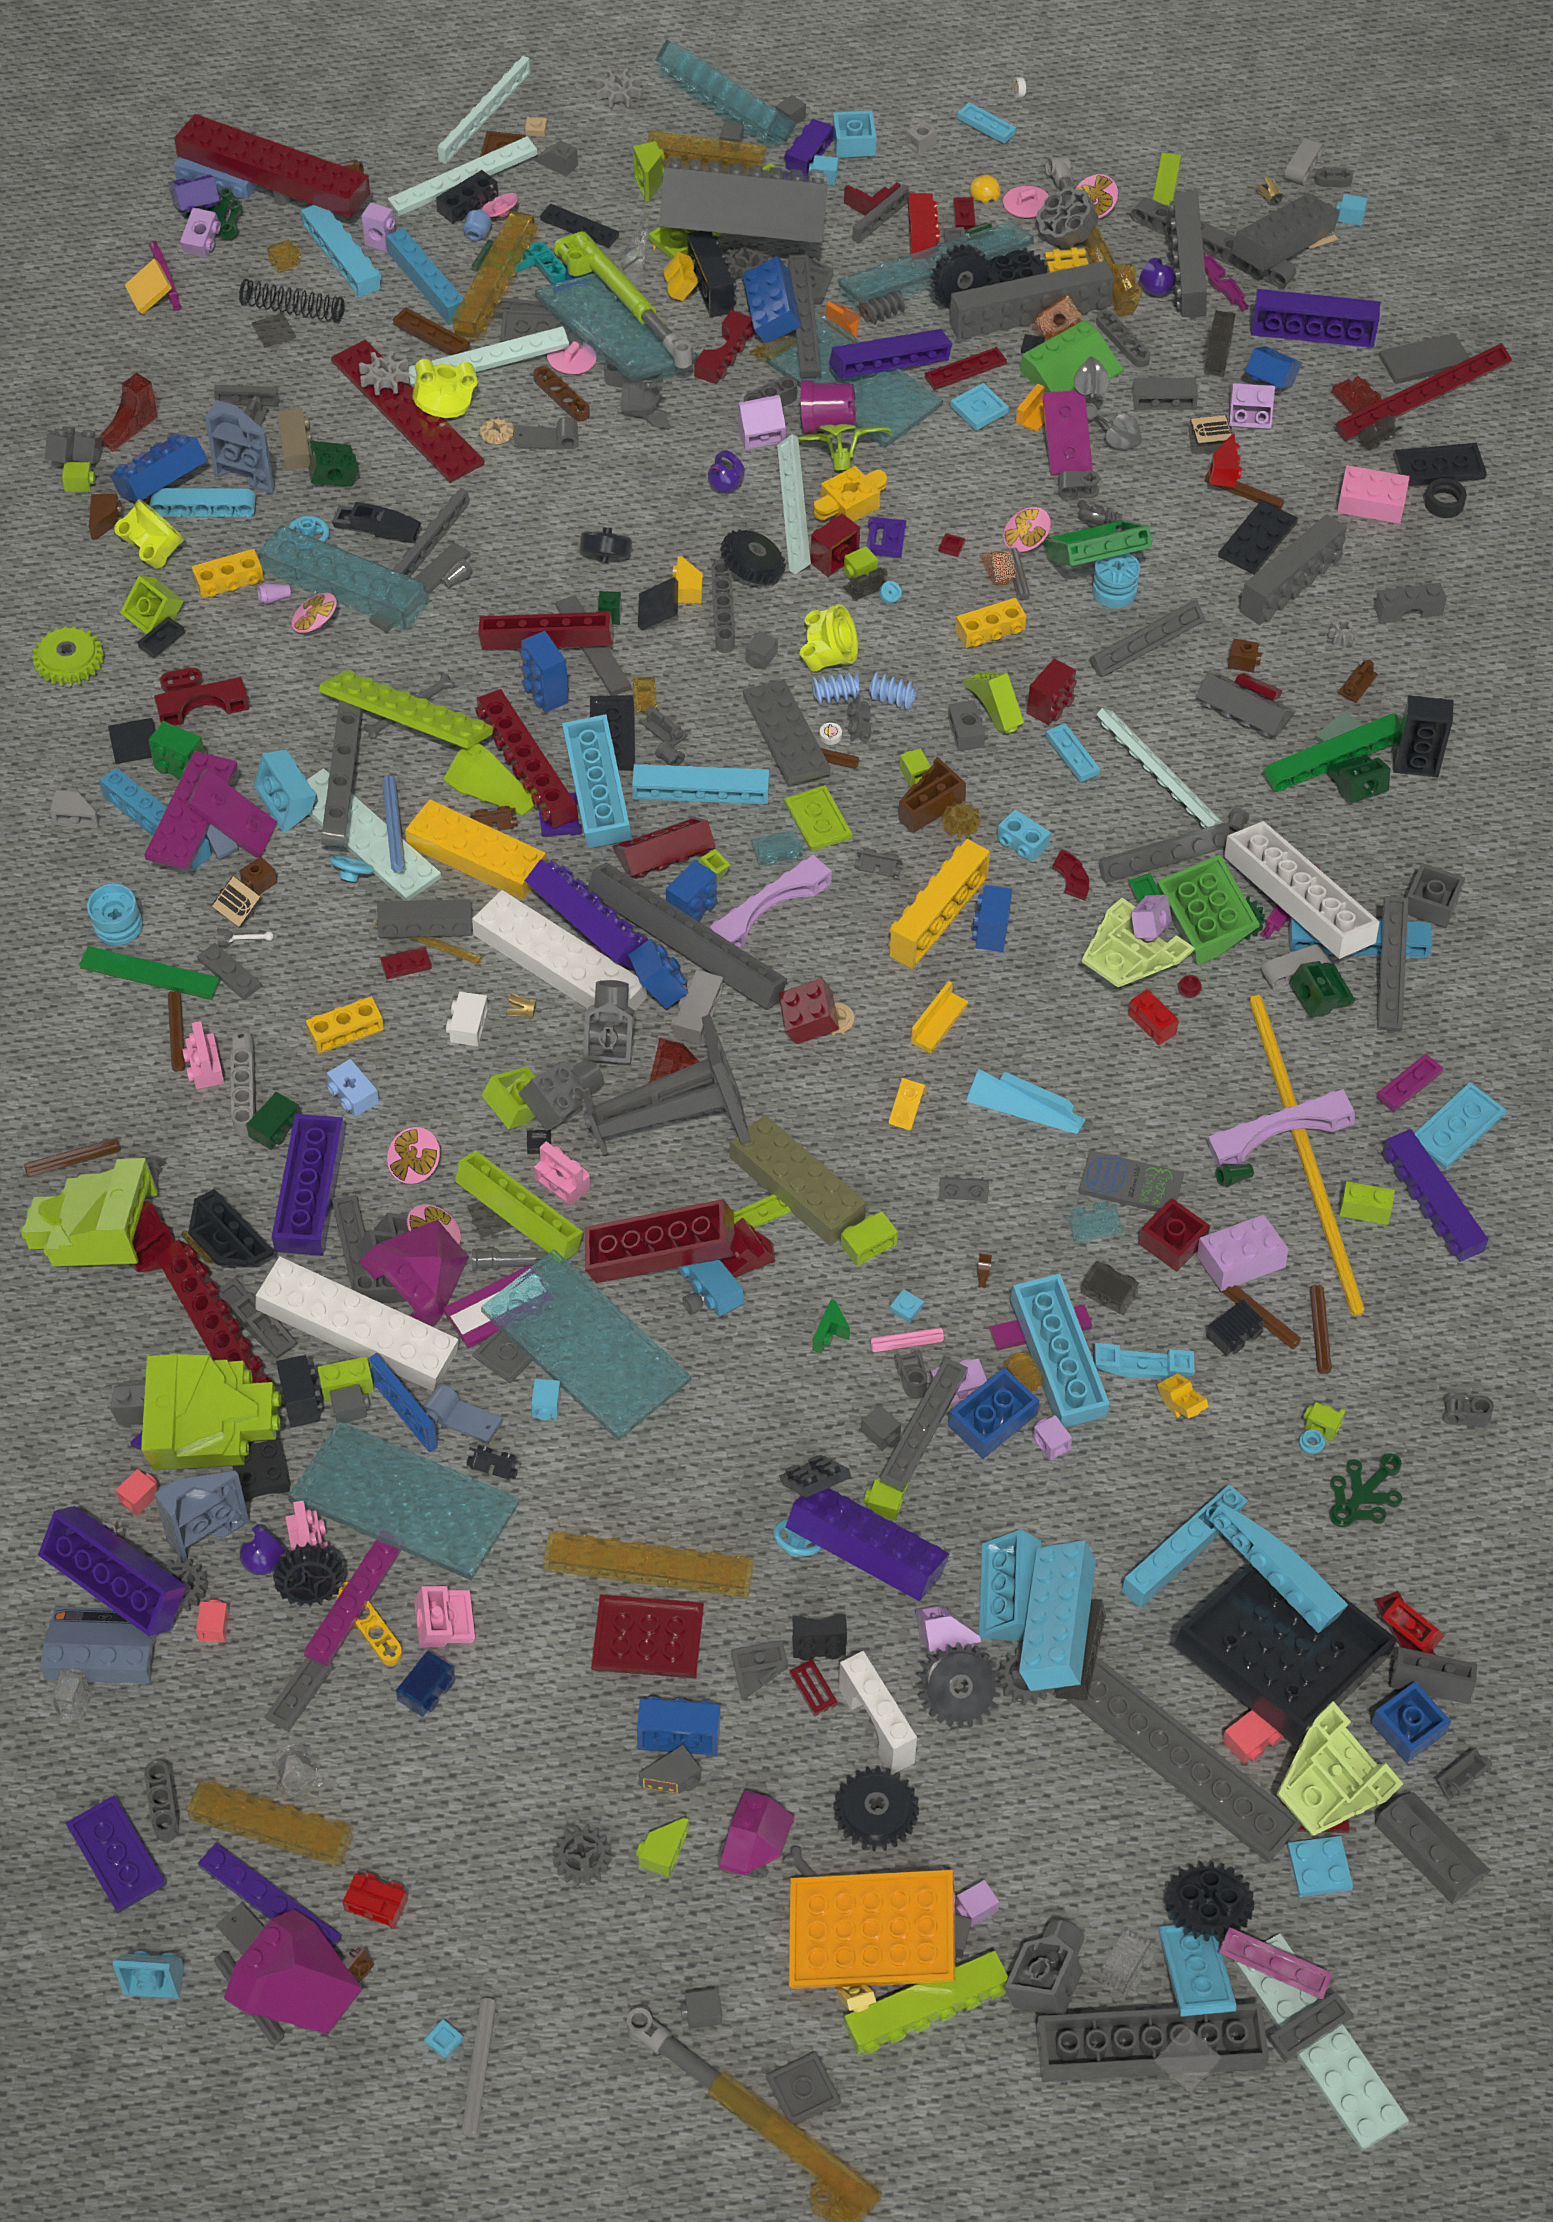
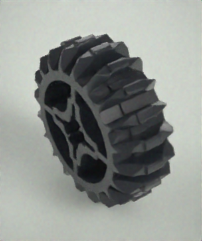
M308 1541L304 1547L296 1544L295 1550L287 1548L286 1555L281 1554L279 1562H275L273 1573L275 1588L277 1592H280L282 1599H287L290 1604L297 1601L299 1607L304 1603L311 1607L312 1603L317 1602L321 1606L322 1600L330 1601L332 1595H338L345 1576L343 1562L335 1550L330 1551L328 1545L321 1548V1545L317 1542L314 1546H310Z

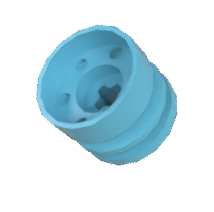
M1130 553L1096 561L1092 594L1096 601L1109 608H1122L1134 602L1137 596L1140 576V564L1137 558Z
M112 883L101 886L90 895L87 910L95 933L101 941L109 945L119 946L131 942L139 935L143 926L142 916L135 896L129 888L121 884Z

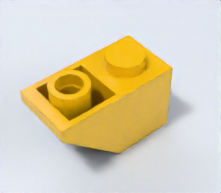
M678 556L677 565H673V577L678 580V603L702 604L703 573L685 558Z

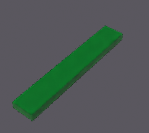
M91 946L87 947L80 962V968L171 991H179L180 993L213 1000L220 984V977Z

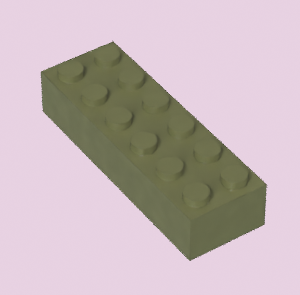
M762 1116L748 1127L751 1141L741 1144L739 1136L730 1141V1159L771 1195H776L778 1201L781 1200L785 1207L788 1206L797 1218L829 1246L841 1238V1233L847 1227L855 1226L865 1219L866 1202L768 1116Z

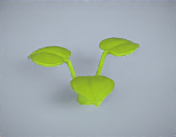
M854 425L820 426V429L837 435L838 448H835V450L831 441L833 435L808 434L798 437L799 443L804 440L816 439L826 441L831 451V458L834 461V470H848L851 468L850 457H853L858 436L873 431L886 432L892 436V430L886 427L855 429L849 452L848 448H842L841 432L855 428Z

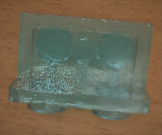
M796 830L752 839V848L758 865L773 864L778 861L792 860L803 856V842L798 838Z
M1108 1201L1093 1204L1094 1209L1086 1211L1085 1207L1070 1210L1071 1215L1065 1216V1219L1070 1223L1074 1243L1079 1244L1123 1233L1117 1205H1108Z

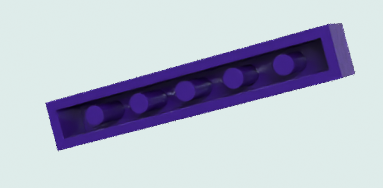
M942 329L835 346L831 350L829 365L837 376L842 379L949 360L952 342Z
M1412 1129L1386 1139L1383 1149L1384 1159L1387 1163L1393 1165L1397 1178L1401 1182L1404 1181L1411 1198L1417 1200L1420 1204L1424 1217L1431 1220L1436 1234L1447 1243L1449 1253L1452 1256L1455 1255L1458 1261L1461 1262L1484 1252L1488 1242L1487 1236Z

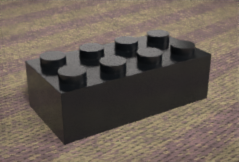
M700 230L687 233V255L691 257L694 263L693 271L697 277V287L710 318L726 315L730 310L734 311V305H736L734 290L737 289L734 277L731 278L730 267L728 263L725 264L723 250H719L717 236H713L711 231Z
M1408 695L1395 748L1394 773L1439 777L1453 723L1454 700Z

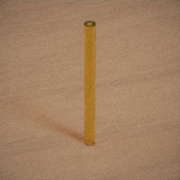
M429 936L406 937L477 965H480L483 960L482 956Z

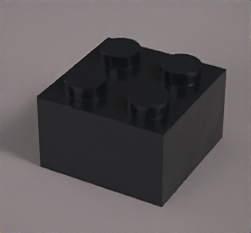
M306 1354L276 1361L290 1428L320 1422L319 1412H323V1406L313 1363L308 1364Z

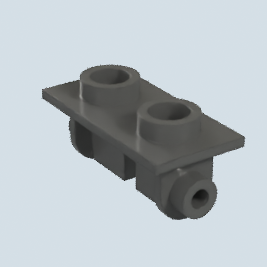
M258 397L250 399L244 413L261 427L268 408L262 407L261 400Z
M858 695L849 704L847 714L850 718L848 724L850 742H853L856 737L862 741H867L871 737V723H869L871 720L870 705L866 701H861L860 695Z
M652 706L647 708V718L641 721V724L662 741L669 740L672 743V747H674L688 736V734L681 730L680 726H676L660 713L658 708Z
M871 848L857 849V855L860 859L856 858L854 867L858 868V871L874 873L876 866H880L879 875L893 878L900 875L901 867H897V865L902 866L903 862L899 855L886 852L885 855L879 854Z
M945 1175V1178L940 1177L939 1199L988 1201L989 1180H984V1177H981V1179H962L948 1177V1175Z
M1477 1748L1472 1749L1437 1778L1446 1798L1451 1800L1455 1795L1460 1796L1462 1791L1473 1783L1475 1779L1491 1770L1492 1762L1488 1757L1481 1758Z

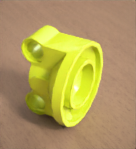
M428 359L419 360L415 365L416 379L412 396L415 404L424 412L437 417L453 418L465 414L470 406L473 389L478 383L473 364L463 362L457 367L448 364L434 366L432 361Z
M141 499L135 503L133 509L124 518L116 523L114 528L115 533L129 544H137L140 547L139 557L154 569L163 567L169 555L178 545L185 541L183 536L171 524Z
M838 603L829 607L828 610H814L807 614L805 623L808 626V643L800 649V656L810 671L817 672L824 667L837 664H853L858 655V639L853 619L845 606Z

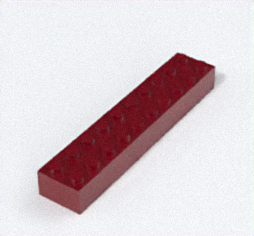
M194 114L174 137L178 157L348 218L355 214L370 195L369 175L198 114Z

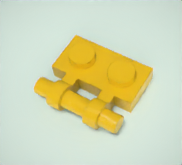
M1070 247V250L1060 251L1059 249H1052L1051 252H1045V260H1053L1047 262L1048 273L1089 264L1087 258H1079L1086 255L1085 248L1077 249V247Z

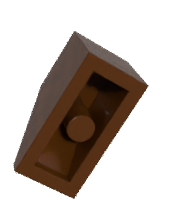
M91 494L89 516L91 540H97L112 529L119 521V515H123V504L118 501L117 494Z

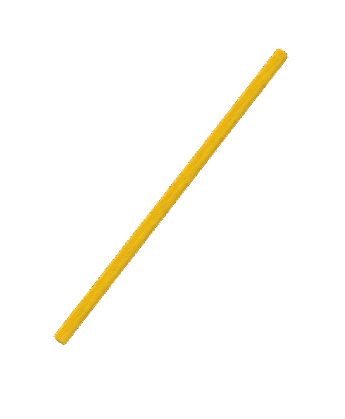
M1253 995L1250 997L1249 1003L1283 1107L1297 1106L1298 1104L1261 995ZM1293 1129L1291 1132L1350 1312L1353 1316L1362 1315L1365 1308L1306 1129Z

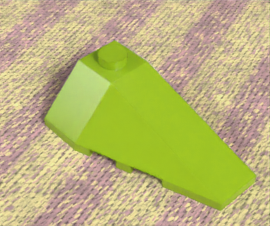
M479 743L468 749L462 748L455 756L443 778L446 784L460 794L474 796L479 801H487L498 805V807L510 806V808H516V814L520 816L526 815L535 807L529 791L526 792L522 784L506 767Z

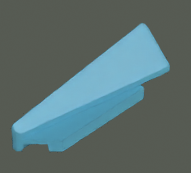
M979 1069L967 1096V1102L1075 1134L1079 1133L1086 1121L1084 1117H1080L1072 1112L1074 1105L1068 1099L1007 1072H1004L999 1080Z

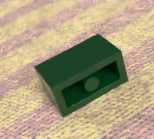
M276 1091L246 1124L248 1136L272 1150L276 1145H280L284 1141L286 1134L292 1128L295 1114H300L299 1105Z

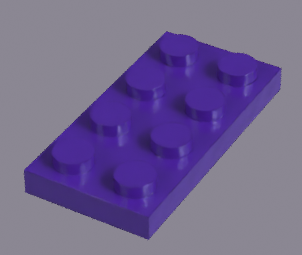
M114 1795L66 1822L69 1832L116 1913L123 1911L166 1886L164 1879Z

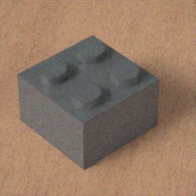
M1421 863L1407 895L1408 915L1447 928L1460 898L1465 877Z

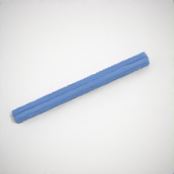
M386 775L383 778V792L390 863L393 871L401 872L404 866L396 780L394 776L389 777Z

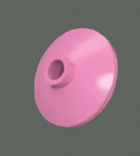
M515 193L503 194L496 197L493 201H489L482 210L489 217L498 216L503 218L510 213L509 210L517 203L518 196Z

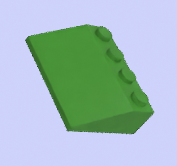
M1083 320L1022 354L1020 372L1035 386L1037 383L1044 386V392L1077 390L1074 386V376L1090 356L1097 359L1105 367L1109 380L1122 373L1123 368L1099 331L1088 321Z
M1217 855L1157 881L1160 894L1168 895L1171 918L1182 939L1195 948L1191 955L1197 965L1219 957L1260 926L1221 855Z

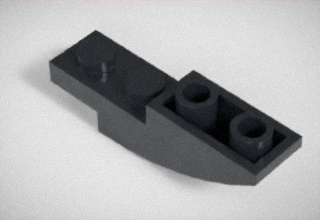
M355 502L353 507L339 506L332 521L335 528L373 531L375 537L414 541L421 525L420 521L403 513L361 502Z

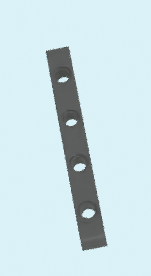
M1147 197L1143 198L1131 211L1132 219L1138 224L1171 238L1170 206ZM1201 221L1204 254L1212 255L1213 258L1279 288L1285 287L1296 274L1295 266L1287 260H1283L1271 268L1261 271L1231 253L1236 236Z
M339 700L321 844L344 847L361 708Z

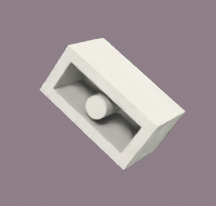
M459 992L457 1000H453L451 1014H453V1017L448 1019L446 1033L450 1034V1042L472 1046L479 1045L488 1011L487 995Z

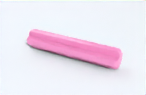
M938 1327L873 1337L870 1344L873 1352L942 1342L944 1340V1333L942 1328Z

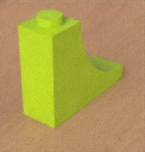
M979 672L962 679L964 687L973 691L982 701L997 731L1010 733L1018 729L1017 726L1024 723L1008 673Z

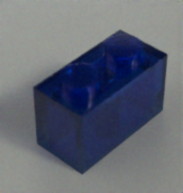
M427 1651L396 1689L397 1701L421 1717H424L428 1711L432 1712L436 1708L439 1696L443 1691L448 1692L455 1682L453 1666Z

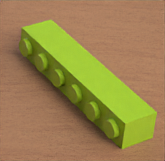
M475 1150L459 1160L455 1177L457 1184L559 1262L563 1263L578 1253L583 1235L581 1229Z
M993 1951L956 1967L955 1982L919 1983L869 2005V2008L866 2010L845 2015L844 2027L857 2055L863 2052L871 2054L879 2050L881 2044L888 2041L897 2043L913 2030L922 2032L928 2029L931 2023L936 2020L947 2021L953 2018L956 2012L961 2009L972 2010L978 2007L984 1999L989 1997L997 1999L1006 1993L1004 1987L1009 1977L996 1951Z

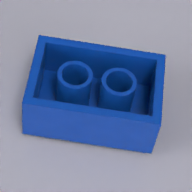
M545 631L522 640L520 656L523 660L521 670L524 675L522 685L525 691L533 695L535 705L541 707L545 713L567 704V666L564 656Z
M1004 1367L950 1411L948 1426L984 1459L1038 1415L1040 1400Z
M657 1697L640 1699L637 1722L638 1750L672 1752L684 1745L690 1754L718 1756L720 1735L719 1704L711 1701L692 1703L684 1699L665 1701Z

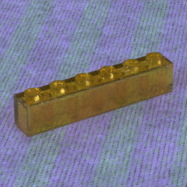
M650 131L646 142L656 141L659 149H663L665 160H669V157L672 156L680 157L681 161L689 162V159H700L703 164H709L710 161L722 162V166H729L730 163L742 164V168H750V165H758L763 168L766 163L767 146L657 131Z
M199 1781L187 1808L189 1819L340 1868L353 1839L351 1829L342 1822L334 1821L331 1823L323 1820L317 1814L309 1813L306 1815L288 1805L283 1807L277 1806L266 1798L259 1797L255 1799L249 1797L241 1790L234 1789L230 1791L223 1789L220 1784L211 1781L208 1783Z

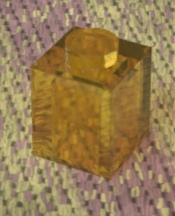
M289 239L267 248L269 263L278 274L300 266V250Z
M655 676L633 678L635 713L646 712L650 706L657 708Z

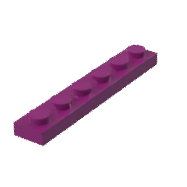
M381 1531L304 1649L305 1657L325 1666L329 1665L356 1620H358L365 1609L367 1602L371 1600L404 1547V1541Z

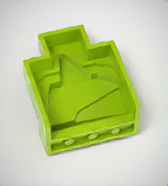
M117 1159L114 1169L100 1174H81L78 1178H67L65 1187L61 1190V1195L34 1197L31 1207L27 1210L26 1223L21 1229L22 1238L26 1240L28 1248L44 1249V1254L48 1256L51 1266L137 1264L138 1258L132 1245V1240L145 1196H157L158 1194L146 1159Z
M169 1354L147 1356L141 1451L153 1470L245 1465V1456L249 1454L248 1441L276 1439V1430H280V1416L277 1415V1407L281 1406V1393L276 1390L273 1382L252 1383V1372L248 1370L244 1361L212 1360L209 1355Z

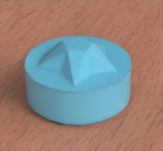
M894 581L885 582L879 589L881 600L887 604L895 603L902 594L900 586Z

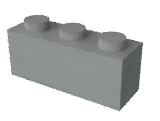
M696 970L694 977L688 980L686 988L689 993L680 999V1011L678 1015L674 1014L671 1028H674L675 1038L701 1044L705 1035L701 1017L709 1014L711 1017L713 1016L723 992V977Z

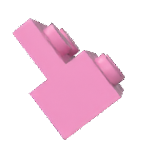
M201 1021L192 1023L193 1033H189L190 1038L185 1039L187 1048L182 1049L185 1063L190 1062L191 1067L187 1068L189 1082L194 1081L196 1089L224 1084L214 1034L204 1035Z
M545 1142L540 1147L541 1161L534 1166L535 1180L571 1206L590 1189L589 1173L577 1161L570 1160L557 1146L553 1147L548 1142Z
M304 1500L293 1502L295 1515L285 1516L291 1549L295 1550L296 1544L304 1547L307 1541L310 1546H314L317 1542L321 1545V1548L328 1545V1542H322L321 1535L326 1534L323 1519L318 1520L316 1511H311V1509L305 1510Z
M422 1586L414 1598L419 1648L445 1647L447 1643H473L475 1631L470 1590H447V1586Z

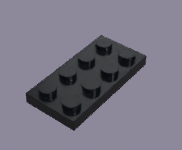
M1477 442L1394 451V459L1399 474L1410 476L1408 486L1430 484L1439 478H1449L1456 481L1486 478L1487 472Z
M1261 500L1218 552V557L1255 575L1297 524L1298 517Z
M634 695L590 696V717L607 715L618 770H634Z

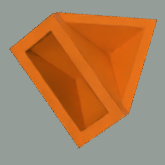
M828 301L826 304V325L857 343L858 324L861 315L846 306Z

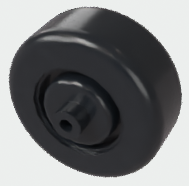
M603 527L602 532H582L579 550L581 553L599 556V562L609 563V558L627 559L630 557L632 539L627 536L612 534V528Z

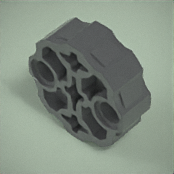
M1067 187L1058 193L1051 194L1044 200V205L1038 211L1036 220L1039 223L1040 232L1050 245H1057L1062 249H1067L1079 242H1084L1091 235L1092 229L1097 225L1098 214L1095 210V204L1084 190Z

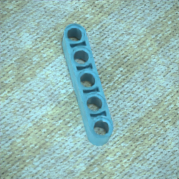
M161 488L151 494L150 507L162 517H181V515L182 517H202V515H204L203 517H224V515L225 517H245V515L246 517H251L254 514L256 495L250 489Z

